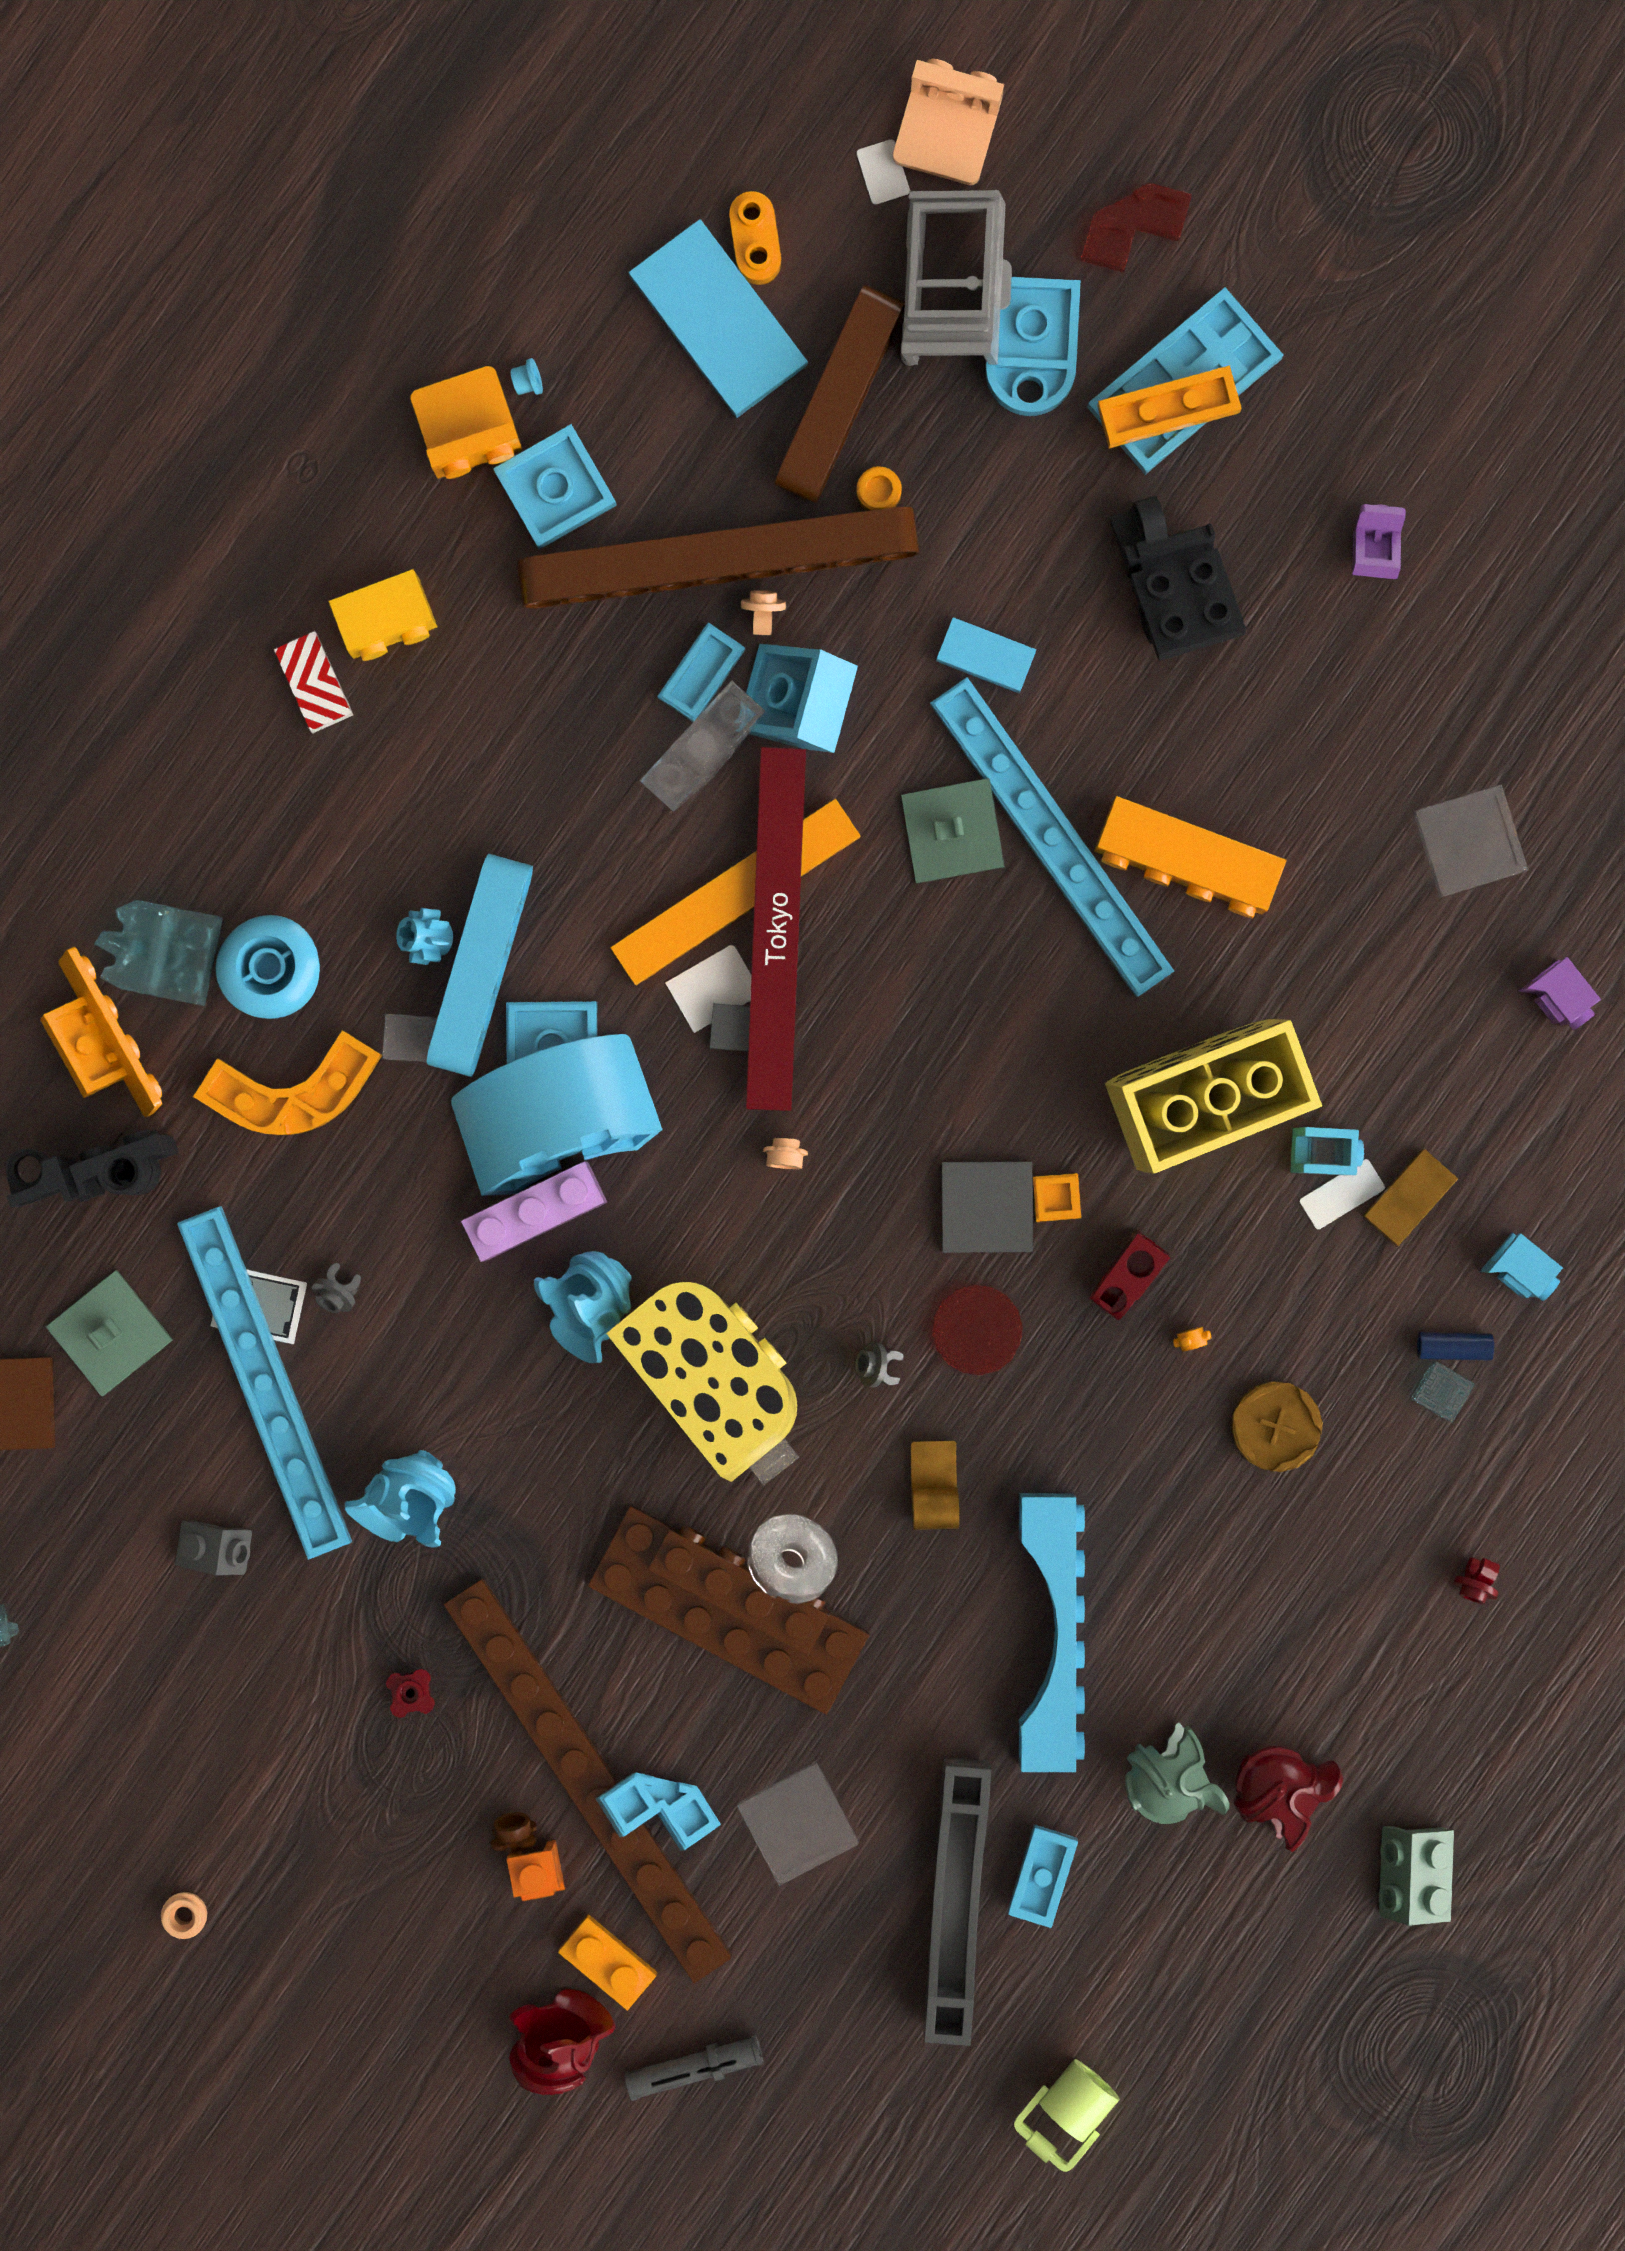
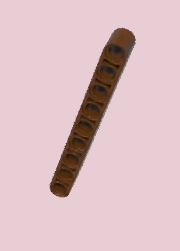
M893 507L537 555L518 560L517 569L522 606L524 608H545L900 560L918 555L919 546L914 509L912 507Z

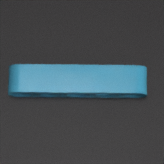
M492 854L486 856L430 1042L427 1065L472 1077L529 890L533 871L532 865Z

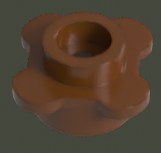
M522 1812L506 1813L494 1821L492 1833L495 1839L490 1842L493 1850L516 1853L535 1844L536 1839L533 1832L537 1830V1824L530 1820L527 1814Z

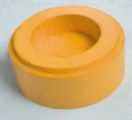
M881 466L872 467L866 470L858 480L857 499L866 511L896 507L901 497V482L898 476L889 468Z

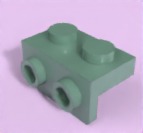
M1384 1826L1382 1828L1379 1914L1381 1917L1409 1926L1451 1922L1454 1830L1443 1827L1405 1830L1394 1826Z

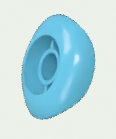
M264 915L243 922L228 935L217 956L216 977L222 993L233 1006L254 1017L273 1019L288 1016L301 1009L311 999L318 985L320 964L315 944L309 934L299 924L286 917Z

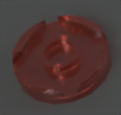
M971 1285L955 1290L942 1301L934 1315L932 1334L937 1351L948 1365L963 1373L984 1375L998 1371L1013 1359L1021 1342L1023 1326L1019 1311L1008 1296L992 1287Z

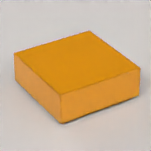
M1078 1173L1032 1177L1035 1222L1081 1218Z

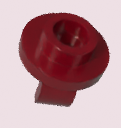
M1470 1557L1465 1568V1577L1455 1576L1453 1584L1460 1588L1459 1596L1478 1604H1485L1487 1598L1497 1599L1499 1591L1491 1587V1585L1498 1576L1500 1565L1486 1558H1482L1480 1561Z

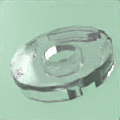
M784 1514L770 1518L757 1529L749 1545L747 1565L753 1580L766 1594L775 1599L778 1596L783 1599H789L788 1603L800 1604L816 1599L827 1590L838 1569V1555L832 1538L819 1524L804 1516ZM793 1551L797 1553L802 1559L803 1566L795 1568L787 1565L783 1561L782 1552Z

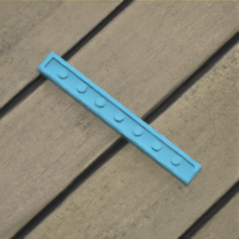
M968 677L930 703L932 709L982 779H990L992 794L1137 998L1173 973L1174 970Z
M222 1206L178 1222L179 1230L308 1560L350 1544L352 1539Z

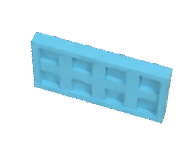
M1224 287L1088 403L1087 408L1102 424L1097 403L1100 400L1229 365L1239 396L1277 364L1284 355L1227 288ZM1207 422L1120 445V447L1146 475Z

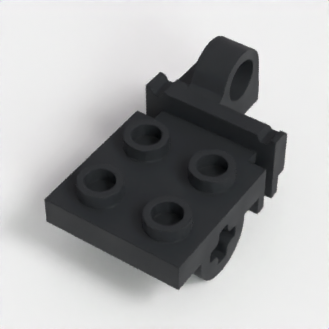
M1156 495L1135 501L1131 511L1110 517V523L1126 566L1127 578L1131 577L1130 587L1132 592H1135L1138 601L1137 605L1141 624L1149 644H1153L1158 661L1245 635L1246 627L1218 548H1214L1215 532L1212 524L1168 536L1164 513Z
M149 1129L142 1130L123 1137L124 1146L122 1147L110 1146L106 1148V1145H102L80 1153L81 1162L78 1163L76 1157L54 1156L48 1158L46 1154L36 1149L17 1150L9 1157L6 1163V1175L11 1195L6 1196L9 1206L23 1207L58 1193H62L65 1202L78 1198L80 1202H85L96 1196L105 1195L104 1189L117 1195L146 1194L152 1191L160 1180L161 1169L158 1160L179 1153L174 1137L160 1135L157 1130L149 1132ZM27 1156L36 1158L41 1166L39 1177L30 1183L22 1180L18 1174V1165ZM130 1162L133 1164L135 1169V1174L132 1180L127 1179L125 1175V1172L131 1170Z

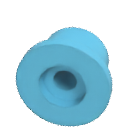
M532 358L526 360V365L511 369L512 382L518 395L532 391L537 395L542 394L543 386L540 373Z

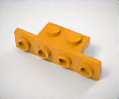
M75 946L67 949L58 962L78 999L44 1014L40 1021L83 1098L124 1080L143 1116L148 1117L154 1114L162 1105L160 1099L162 1092L157 1080L152 1074H146L139 1062L140 1052L138 1046L129 1034L124 1035L116 1020L118 1019V1013L113 1001L109 996L102 995L94 981L96 980V973L90 960L84 955L80 956Z

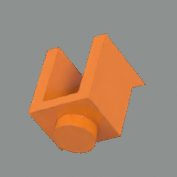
M556 1840L547 1841L543 1851L523 1855L521 1851L509 1853L507 1864L514 1897L520 1896L522 1901L553 1896L555 1892L565 1890Z

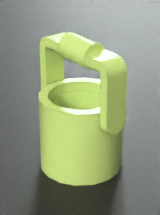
M1074 2059L1050 2089L1045 2085L1041 2087L1017 2116L1014 2127L1027 2140L1025 2145L1045 2163L1049 2160L1058 2169L1067 2172L1077 2164L1100 2134L1095 2129L1120 2099L1116 2092L1099 2075L1084 2063ZM1038 2103L1067 2133L1077 2140L1084 2142L1069 2161L1065 2160L1057 2152V2148L1037 2130L1034 2132L1023 2122Z

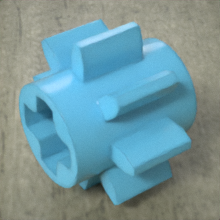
M421 908L420 912L410 910L409 917L402 919L399 923L396 933L397 944L401 951L410 952V963L428 965L430 961L440 962L441 955L447 954L453 943V931L449 922L439 921L441 916L440 910Z

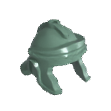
M1180 1722L1174 1725L1175 1730L1167 1739V1748L1162 1754H1159L1151 1745L1145 1749L1141 1744H1137L1135 1746L1136 1750L1128 1755L1127 1760L1132 1765V1769L1125 1775L1127 1799L1134 1811L1137 1810L1145 1818L1160 1824H1171L1185 1820L1189 1812L1196 1809L1203 1810L1204 1805L1221 1815H1225L1229 1810L1230 1803L1223 1790L1218 1785L1210 1783L1202 1767L1205 1763L1203 1749L1197 1736L1189 1726L1183 1728Z

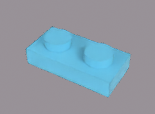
M1035 1824L1033 1825L1008 1906V1915L1052 1928L1078 1844L1076 1837Z

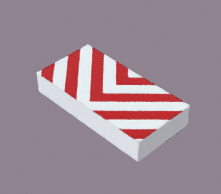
M315 631L274 649L312 733L353 716L352 710Z

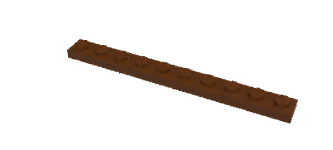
M480 1579L445 1602L444 1606L692 1982L696 1983L732 1959L731 1952L646 1823L644 1822L624 1837L618 1836L595 1799L616 1785L618 1781L485 1579Z

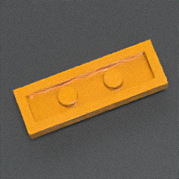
M1230 365L1103 399L1097 403L1109 448L1240 413L1242 409Z

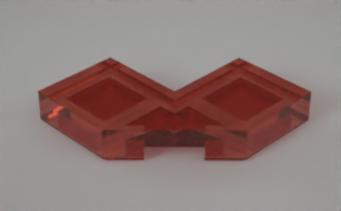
M1147 183L1122 200L1097 211L1092 218L1081 261L1124 273L1136 230L1179 242L1192 194Z

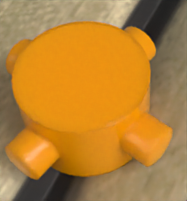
M1203 1327L1189 1329L1178 1333V1338L1174 1339L1173 1343L1176 1348L1181 1347L1182 1352L1196 1349L1208 1344L1207 1340L1211 1339V1333L1209 1330L1204 1331Z

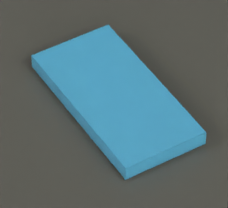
M701 219L628 272L631 280L736 419L808 366L806 358Z

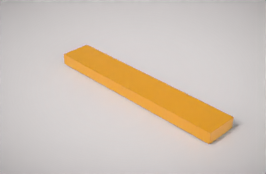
M834 799L803 820L801 877L861 837L837 799ZM757 851L610 947L636 986L754 908Z

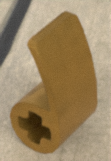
M919 1441L911 1444L913 1530L959 1529V1495L955 1441Z

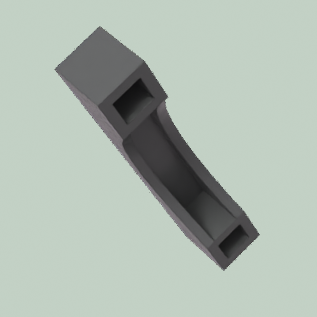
M944 1757L923 2021L925 2043L971 2046L979 1897L992 1770L988 1760Z

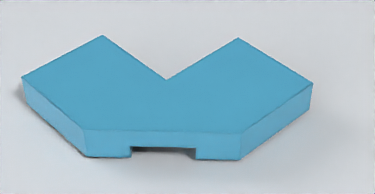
M637 1772L632 1773L595 1798L619 1837L626 1836L658 1814L680 1851L686 1850L721 1825L697 1786L660 1779Z

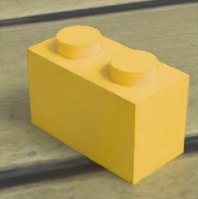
M414 569L329 601L346 649L353 659L360 656L362 661L378 658L388 652L387 646L403 641L404 645L418 643L430 636L429 630L437 628L420 579Z

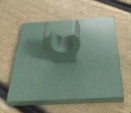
M989 778L901 795L917 884L1005 867Z
M115 1270L46 1326L102 1397L173 1341L172 1337L118 1270Z

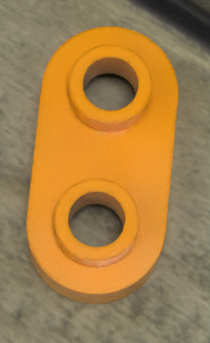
M754 191L745 192L734 199L729 211L736 264L738 270L749 283L763 285L771 282L778 275L781 268V253L774 208L771 201L765 195ZM750 207L760 211L759 217L754 220L745 218L743 213ZM761 251L767 256L766 261L762 264L753 263L750 257L754 252Z

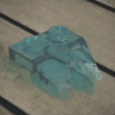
M135 900L117 908L116 917L124 924L123 932L102 931L94 945L112 953L116 958L114 965L104 968L100 978L123 990L205 1006L223 918Z

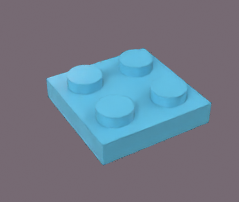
M572 424L493 468L539 550L617 506L615 499Z

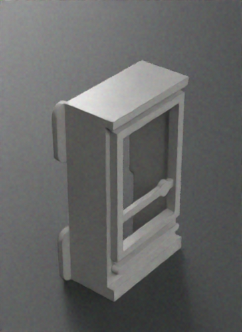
M999 190L909 191L910 209L908 211L906 242L908 252L901 360L905 365L912 366L918 365L919 356L983 355L989 365H998L1000 310H1004L1010 305L1012 266L1007 260H1003L1006 204ZM986 213L983 279L970 276L967 279L922 280L926 214ZM967 287L969 290L974 291L978 287H983L982 310H921L922 288Z

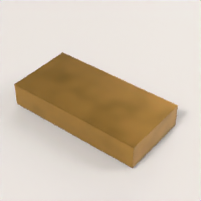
M1421 1149L1362 1216L1395 1246H1399L1458 1178L1426 1149Z

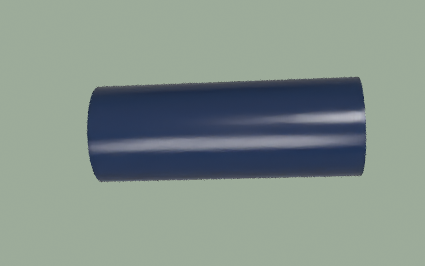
M1419 1332L1417 1336L1418 1359L1492 1361L1494 1338L1492 1333Z

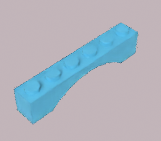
M1019 1493V1540L1035 1559L1045 1578L1053 1605L1055 1625L1053 1653L1045 1680L1031 1705L1019 1718V1767L1021 1772H1076V1760H1084L1085 1755L1084 1732H1076V1714H1084L1085 1709L1084 1686H1076V1668H1084L1085 1664L1084 1641H1076V1623H1084L1085 1619L1084 1595H1076V1577H1084L1085 1574L1084 1550H1076V1532H1084L1085 1510L1084 1505H1076V1496L1074 1494Z

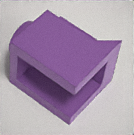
M1568 957L1561 961H1555L1519 990L1520 992L1537 995L1533 1000L1552 1024L1559 1023L1561 1026L1568 1024L1572 1030L1577 1029L1595 1015L1591 1007L1601 1000Z

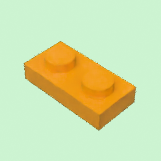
M587 1914L558 1951L560 1955L627 2011L657 1976L655 1969L589 1914Z

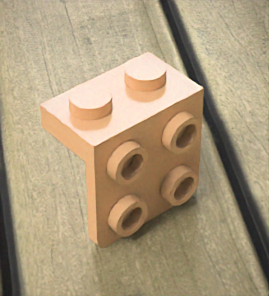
M929 59L927 62L917 60L912 75L910 96L893 151L894 162L903 167L966 185L976 184L980 178L1001 105L1004 84L998 83L994 76L984 72L973 71L969 75L955 71L951 64L942 60Z

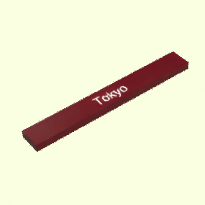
M761 747L746 1109L792 1110L806 749Z

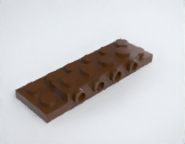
M631 1505L588 1587L827 1715L870 1635L869 1632L824 1609L826 1601L812 1592L802 1589L798 1595L783 1587L786 1580L773 1571L762 1567L761 1571L757 1573L744 1566L746 1558L734 1550L722 1546L718 1552L703 1544L706 1536L693 1528L682 1524L680 1530H677Z

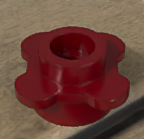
M420 1668L414 1673H407L405 1675L393 1673L388 1677L386 1686L392 1693L393 1703L390 1706V1710L394 1716L402 1718L408 1712L414 1711L426 1714L434 1708L435 1700L430 1696L429 1682L431 1681V1675L427 1670ZM408 1689L414 1690L415 1695L413 1697L407 1696L406 1692Z

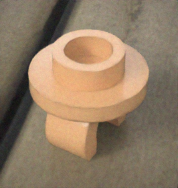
M754 590L750 591V598L741 600L742 609L754 611L753 635H771L772 611L786 609V601L777 599V592Z

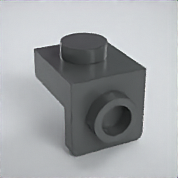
M182 1520L175 1565L212 1575H243L246 1572L247 1562L250 1557L252 1531L244 1528H224L194 1520Z

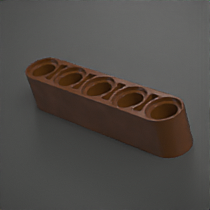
M865 284L863 285L784 458L775 481L776 486L814 503L818 502L899 324L905 308V302Z

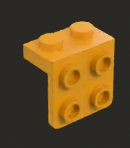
M485 366L417 389L411 394V402L427 447L426 452L431 467L438 479L442 477L447 479L460 477L469 473L472 467L487 462L489 464H498L514 457V453L523 451L499 378L493 367Z

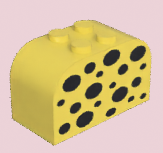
M1282 1019L1263 1020L1227 1031L1126 1071L1105 1083L1136 1169L1152 1174L1322 1107L1291 1020Z
M674 1283L660 1289L606 1334L720 1477L732 1482L780 1443L790 1432L797 1415L796 1393L791 1382L780 1369L786 1364L785 1360L765 1338L760 1342L755 1339L752 1333L758 1327L737 1303L729 1307L716 1293L697 1283Z

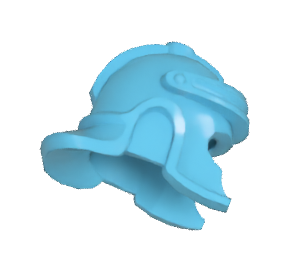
M589 1251L573 1256L570 1260L569 1269L559 1279L536 1277L534 1279V1287L538 1297L545 1304L550 1305L555 1315L550 1322V1329L557 1342L564 1349L585 1362L601 1363V1343L609 1339L606 1333L615 1327L631 1309L629 1282L632 1280V1277L620 1262L608 1258L604 1253Z
M419 1450L417 1454L386 1460L382 1464L383 1470L376 1474L371 1483L365 1488V1495L361 1499L345 1502L346 1512L355 1521L383 1539L399 1542L407 1534L416 1536V1540L425 1546L438 1547L441 1545V1541L439 1540L440 1529L438 1528L437 1520L443 1509L453 1504L456 1487L449 1473L442 1469V1462L429 1452Z

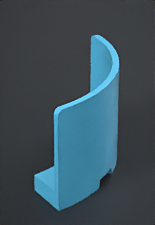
M626 1034L577 1040L522 1057L472 1082L455 1094L451 1100L482 1196L518 1194L539 1179L562 1169L559 1160L581 1152L584 1160L607 1154L638 1150L662 1131L632 1041Z

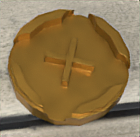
M1270 1381L1254 1386L1240 1398L1232 1414L1231 1432L1236 1448L1247 1461L1263 1470L1284 1472L1298 1468L1313 1456L1320 1441V1434L1322 1435L1323 1422L1317 1404L1307 1392L1291 1383Z

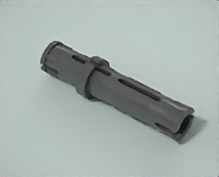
M754 2035L751 2038L719 2047L717 2043H712L706 2046L707 2050L667 2060L641 2069L625 2071V2082L630 2099L635 2101L641 2097L713 2077L715 2081L723 2080L727 2073L755 2065H763V2055L758 2038Z

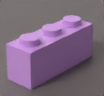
M584 1161L461 1222L480 1261L484 1262L607 1203V1200L589 1163Z

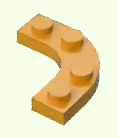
M342 1030L318 1069L305 1082L286 1089H272L259 1084L217 1058L193 1097L232 1122L252 1131L274 1135L303 1133L323 1126L341 1114L358 1095L382 1057V1054Z

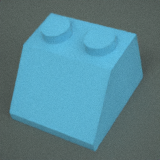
M759 644L736 730L802 749L834 753L858 666L823 650Z

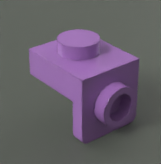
M1363 504L1360 506L1353 530L1352 575L1388 579L1398 578L1401 569V530L1406 513L1404 508L1389 507L1382 504Z

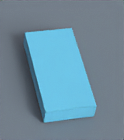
M953 617L936 662L1020 694L1036 649Z
M708 622L658 694V699L693 723H696L744 653L745 647Z

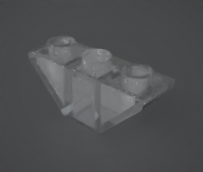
M731 680L641 778L640 782L671 811H676L706 785L737 751L764 715L765 710Z

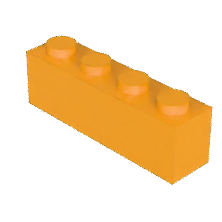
M1116 796L1111 804L1094 852L1103 855L1101 862L1125 871L1128 865L1144 870L1143 877L1151 882L1163 886H1169L1170 881L1187 886L1185 892L1187 895L1205 902H1211L1213 897L1230 903L1228 910L1248 918H1253L1255 912L1262 915L1268 911L1287 861Z

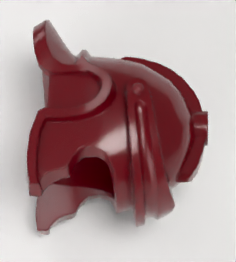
M1268 1746L1259 1749L1251 1756L1247 1755L1242 1760L1235 1779V1789L1238 1793L1233 1804L1246 1823L1254 1821L1261 1823L1271 1819L1276 1829L1275 1836L1278 1839H1281L1283 1836L1286 1842V1850L1293 1852L1303 1843L1308 1835L1312 1824L1309 1818L1318 1804L1332 1800L1340 1791L1343 1775L1338 1764L1333 1760H1328L1315 1766L1312 1763L1302 1761L1301 1755L1290 1748Z
M576 1989L560 1991L555 1996L553 2004L539 2008L534 2004L519 2007L509 2015L510 2021L515 2025L519 2033L522 2032L520 2040L512 2047L509 2055L513 2075L522 2088L541 2095L561 2094L582 2085L586 2080L583 2073L591 2066L594 2055L599 2047V2040L612 2034L616 2028L611 2014L595 1998Z

